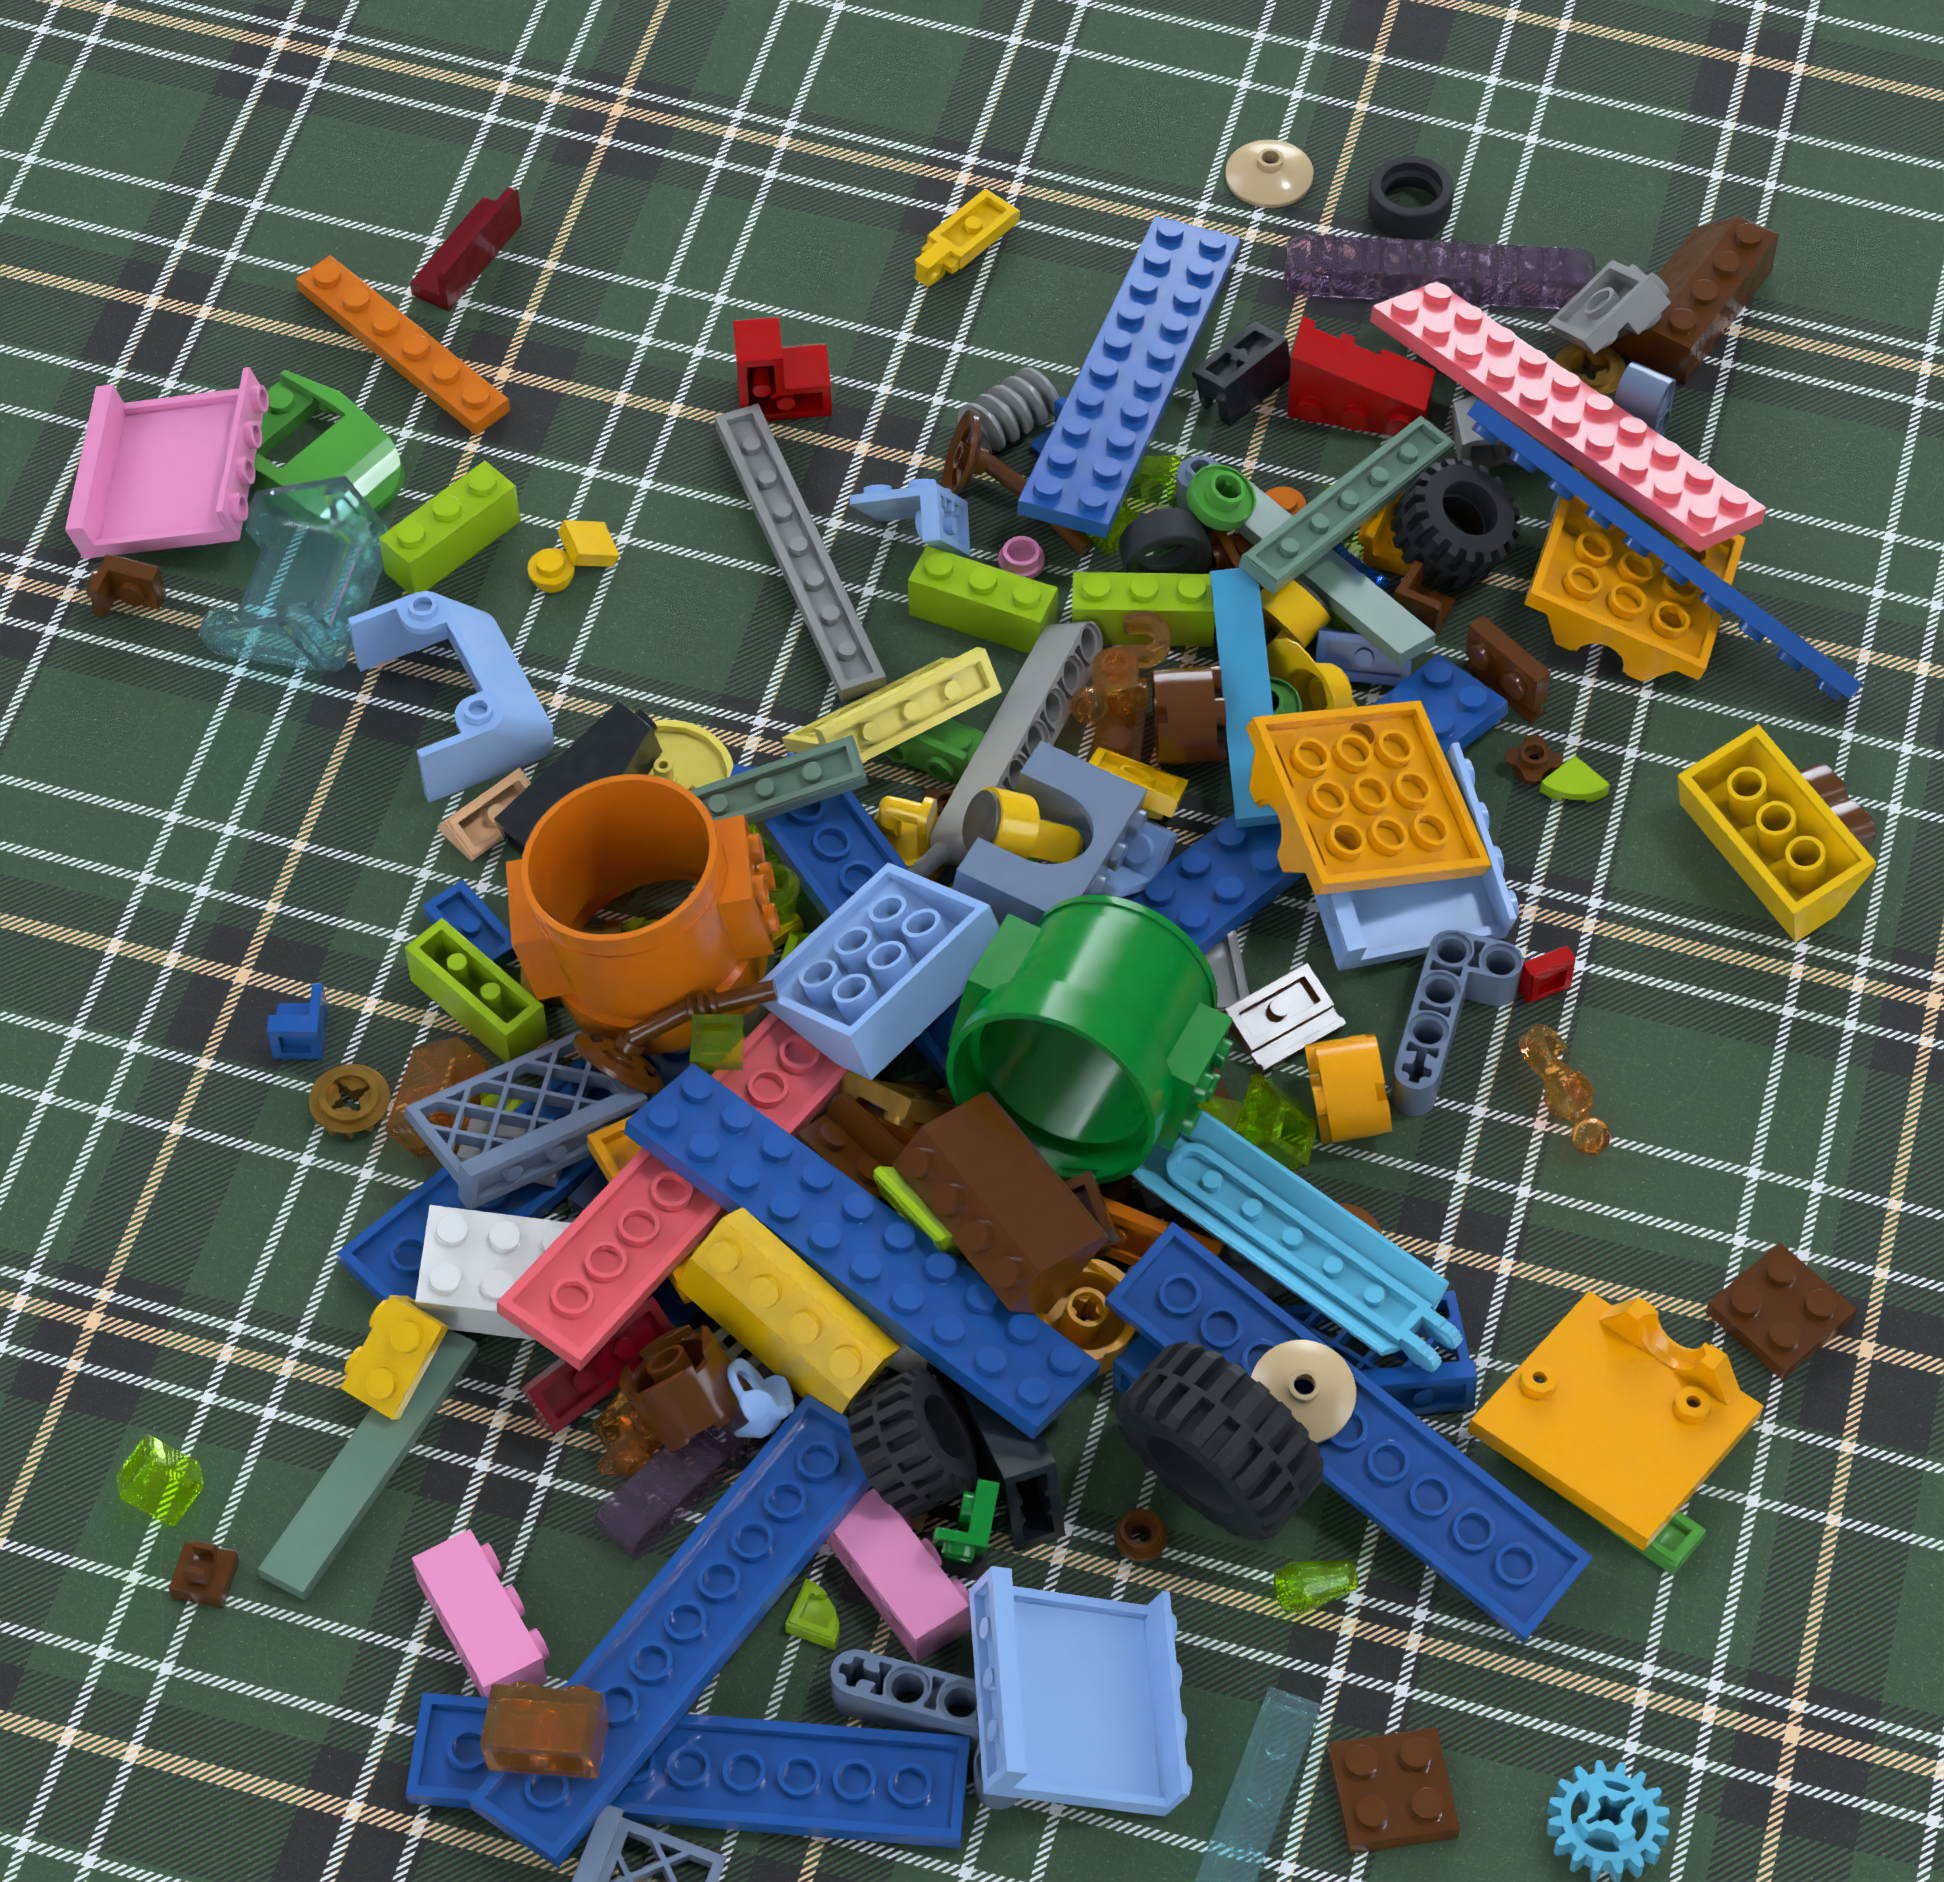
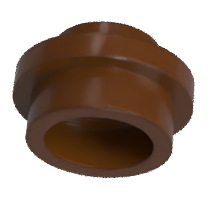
M1132 1510L1122 1516L1115 1526V1546L1120 1554L1135 1562L1151 1561L1157 1558L1167 1545V1527L1163 1520L1150 1510ZM1137 1533H1143L1149 1536L1150 1540L1140 1543L1133 1541L1131 1537Z

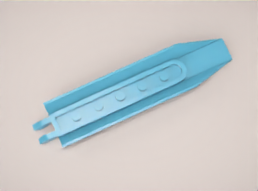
M1202 1111L1190 1137L1181 1133L1172 1151L1155 1144L1144 1163L1130 1174L1145 1188L1381 1356L1395 1353L1402 1349L1407 1357L1416 1365H1420L1426 1371L1434 1372L1441 1365V1357L1435 1349L1426 1344L1415 1333L1423 1327L1432 1339L1451 1350L1456 1349L1462 1342V1335L1456 1326L1435 1312L1449 1285V1281L1206 1111Z

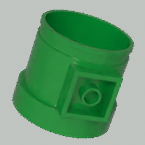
M1107 895L1076 896L1051 907L1036 926L1008 913L967 979L947 1045L950 1047L946 1061L947 1081L957 1107L983 1092L991 1093L1064 1182L1091 1171L1096 1178L1097 1184L1108 1183L1126 1177L1138 1169L1147 1159L1155 1144L1172 1151L1181 1133L1189 1137L1191 1136L1203 1111V1108L1197 1106V1104H1202L1204 1101L1210 1102L1222 1076L1215 1072L1214 1069L1218 1068L1221 1070L1233 1047L1234 1041L1226 1038L1233 1018L1216 1010L1218 993L1212 969L1199 947L1172 921L1146 906L1127 899Z

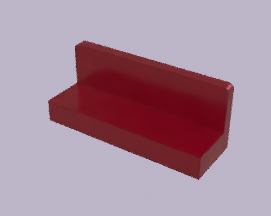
M508 186L496 201L483 196L410 282L411 294L450 311L522 225L518 189Z
M650 1295L581 1371L560 1358L521 1388L535 1409L531 1416L537 1425L555 1434L619 1386L620 1375L627 1364L632 1372L643 1361L638 1353L641 1349L657 1337L675 1329L655 1298Z

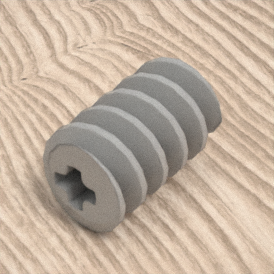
M1024 367L1016 372L1015 376H1010L1003 380L1001 385H995L989 389L987 394H981L976 397L973 403H967L962 406L958 412V423L967 410L976 411L981 425V447L988 448L989 454H992V449L998 452L1006 447V440L1013 443L1020 438V432L1027 434L1032 431L1034 423L1041 425L1046 422L1048 414L1054 416V402L1060 397L1054 386L1042 373L1031 367ZM970 432V434H969V436H968L966 442H968V440H969L970 437L972 436L971 432Z

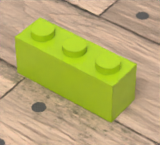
M484 460L379 537L385 573L410 595L430 589L521 522L516 485Z
M927 545L908 579L910 616L1030 654L1046 625L1058 623V587Z
M1073 572L1072 622L1092 621L1096 623L1102 634L1103 645L1214 647L1215 616L1210 574Z
M443 918L404 947L411 981L505 1063L532 1052L549 1038L544 1005Z

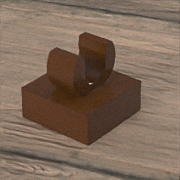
M196 1540L193 1542L185 1541L169 1586L171 1597L173 1599L224 1608L239 1564L237 1551L218 1548L216 1544Z

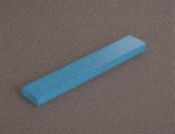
M1241 568L1210 571L1222 694L1225 699L1226 733L1236 828L1278 824L1280 821L1274 808L1270 805L1259 808L1254 803L1249 791L1255 749L1246 727L1253 717L1274 715L1260 584Z

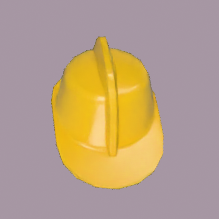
M1288 638L1275 639L1267 646L1269 676L1288 681L1298 691L1303 705V712L1357 707L1352 697V689L1348 677L1341 668L1332 663H1315L1298 643Z

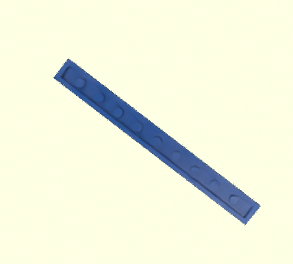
M1477 399L1468 411L1467 415L1476 421L1472 427L1474 432L1492 445H1495L1501 439L1514 449L1509 458L1531 474L1536 467L1540 468L1552 477L1547 484L1548 487L1569 502L1574 495L1579 497L1589 505L1585 514L1606 530H1608L1612 523L1627 533L1622 542L1644 558L1647 557L1650 551L1666 562L1661 571L1684 587L1688 580L1693 582L1704 591L1699 599L1720 615L1728 608L1742 619L1737 627L1760 644L1767 637L1780 647L1775 656L1792 669L1799 672L1803 666H1806L1819 676L1814 685L1831 698L1838 701L1843 694L1847 698L1853 699L1864 685L1488 404Z

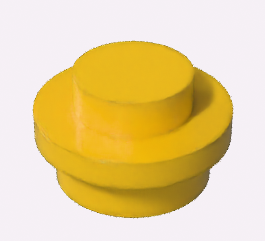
M543 549L535 553L528 562L530 580L537 588L547 593H556L564 590L570 584L575 574V566L572 564L568 553L561 549Z

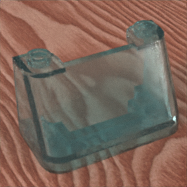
M346 476L257 490L250 503L245 526L248 534L262 551L237 613L234 615L232 611L225 607L209 610L204 616L197 636L217 655L316 673L337 672L344 668L353 647L348 618L367 611L384 567L379 537L387 532L388 529L382 519Z

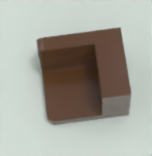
M1415 560L1395 590L1394 600L1436 634V642L1454 613L1456 600L1422 586L1424 564Z

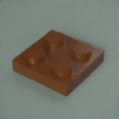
M1779 1242L1708 1302L1706 1313L1783 1381L1851 1323L1855 1318L1857 1309Z
M1437 1727L1328 1743L1327 1754L1349 1854L1459 1837L1460 1827Z

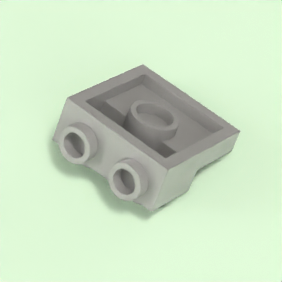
M1611 260L1547 324L1557 336L1595 354L1599 350L1611 345L1616 340L1618 331L1622 327L1639 335L1642 331L1654 326L1660 320L1662 311L1671 304L1670 300L1666 297L1670 290L1656 274L1651 272L1647 276L1634 264L1627 267Z

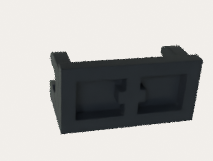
M1254 321L1192 370V377L1196 379L1199 400L1203 408L1207 410L1213 405L1215 400L1218 405L1221 422L1232 426L1290 379L1291 368L1288 339Z

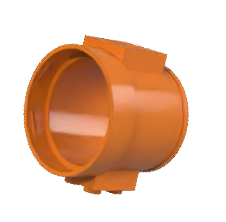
M624 774L599 779L577 788L556 802L537 822L525 844L522 859L506 862L511 945L536 999L542 1000L560 996L569 1016L585 1034H596L615 1040L620 1032L625 1033L628 1028L685 1001L688 994H693L697 998V992L704 991L708 995V990L713 988L719 993L757 984L765 976L768 955L774 954L772 934L780 932V922L775 903H770L769 892L776 891V884L770 861L765 862L764 847L760 834H751L744 815L713 821L707 808L698 797L682 785L671 780L652 775ZM668 880L699 882L693 892L679 907L648 926L618 934L600 935L581 932L586 923L602 907L632 889ZM747 1007L722 1012V1017L719 1019H715L711 1015L710 1021L704 1022L700 1018L698 1024H693L690 1020L643 1043L646 1049L642 1055L671 1053L698 1045L727 1028Z

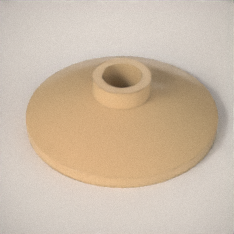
M1258 140L1243 145L1230 156L1225 170L1226 183L1231 192L1243 202L1261 208H1280L1299 201L1310 190L1314 175L1312 163L1302 150L1292 144L1278 140Z
M1293 1340L1279 1344L1261 1357L1251 1375V1378L1257 1382L1260 1381L1279 1402L1282 1401L1292 1411V1416L1305 1426L1309 1432V1438L1315 1441L1316 1444L1324 1442L1339 1433L1353 1413L1356 1403V1385L1353 1374L1347 1363L1338 1353L1321 1343L1309 1340ZM1300 1379L1309 1380L1314 1386V1391L1308 1395L1300 1394L1296 1391L1294 1383Z

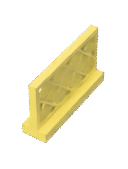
M976 647L954 659L942 657L782 737L787 751L800 753L853 735L863 763L1002 693L986 649Z

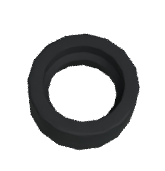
M1417 155L1399 156L1386 160L1375 169L1370 179L1368 194L1369 216L1375 226L1389 236L1403 240H1418L1435 235L1446 226L1452 213L1453 179L1443 166L1425 157ZM1401 187H1415L1427 191L1436 200L1432 204L1421 208H1406L1394 204L1385 195Z
M1159 509L1139 516L1126 526L1119 537V552L1125 573L1205 574L1212 563V548L1206 526L1198 520L1193 512L1186 509ZM1164 545H1185L1180 550L1168 555L1145 556L1152 550Z

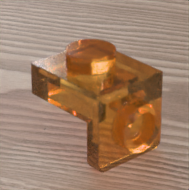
M622 1391L616 1395L591 1425L607 1450L596 1464L601 1474H636L650 1464L652 1454L662 1444L651 1436Z

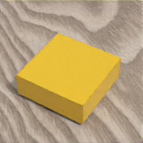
M564 520L558 530L574 566L614 567L620 557L605 522Z

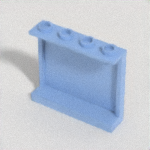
M1459 742L1451 744L1445 758L1490 859L1491 867L1482 876L1314 895L1338 971L1427 954L1433 937L1445 930H1458L1496 940L1504 939L1518 918L1519 906L1513 890L1507 889L1503 877L1504 860L1501 850L1498 846H1493L1488 832L1490 824L1488 810L1483 802H1478L1473 787L1475 784L1473 765L1468 758L1464 759Z
M991 1566L969 1589L983 1794L1166 1816L1190 1795L1192 1786V1770L1186 1761L1184 1741L1187 1734V1719L1181 1710L1179 1690L1182 1683V1669L1176 1660L1174 1640L1177 1633V1619L1171 1610L1170 1592L1162 1591L1148 1605L1016 1587L1013 1586L1012 1569Z

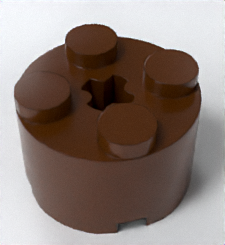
M1220 665L1167 668L1151 672L1152 712H1154L1155 728L1153 729L1158 765L1226 762L1225 734L1217 733V730H1222V726H1226L1224 697H1215V694L1222 693Z
M686 1325L657 1337L638 1352L643 1361L632 1372L627 1364L619 1378L620 1390L651 1436L656 1441L663 1443L669 1451H675L684 1447L691 1441L694 1435L704 1431L711 1425L720 1427L728 1424L740 1412V1406L736 1402L738 1399L727 1377V1368L731 1361L711 1330L704 1325H701L702 1332H695L691 1325ZM737 1374L738 1381L743 1389V1379Z

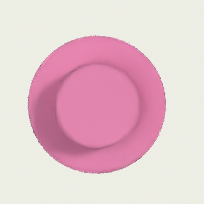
M1017 536L1009 539L1001 548L998 554L999 569L1033 579L1042 572L1045 566V555L1034 539L1026 536Z

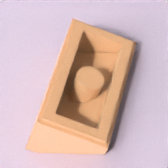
M519 767L437 827L472 862L504 839L494 818L521 794L531 782Z

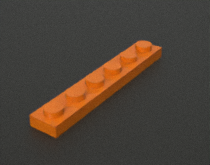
M331 255L296 278L300 293L476 436L511 411L509 399Z

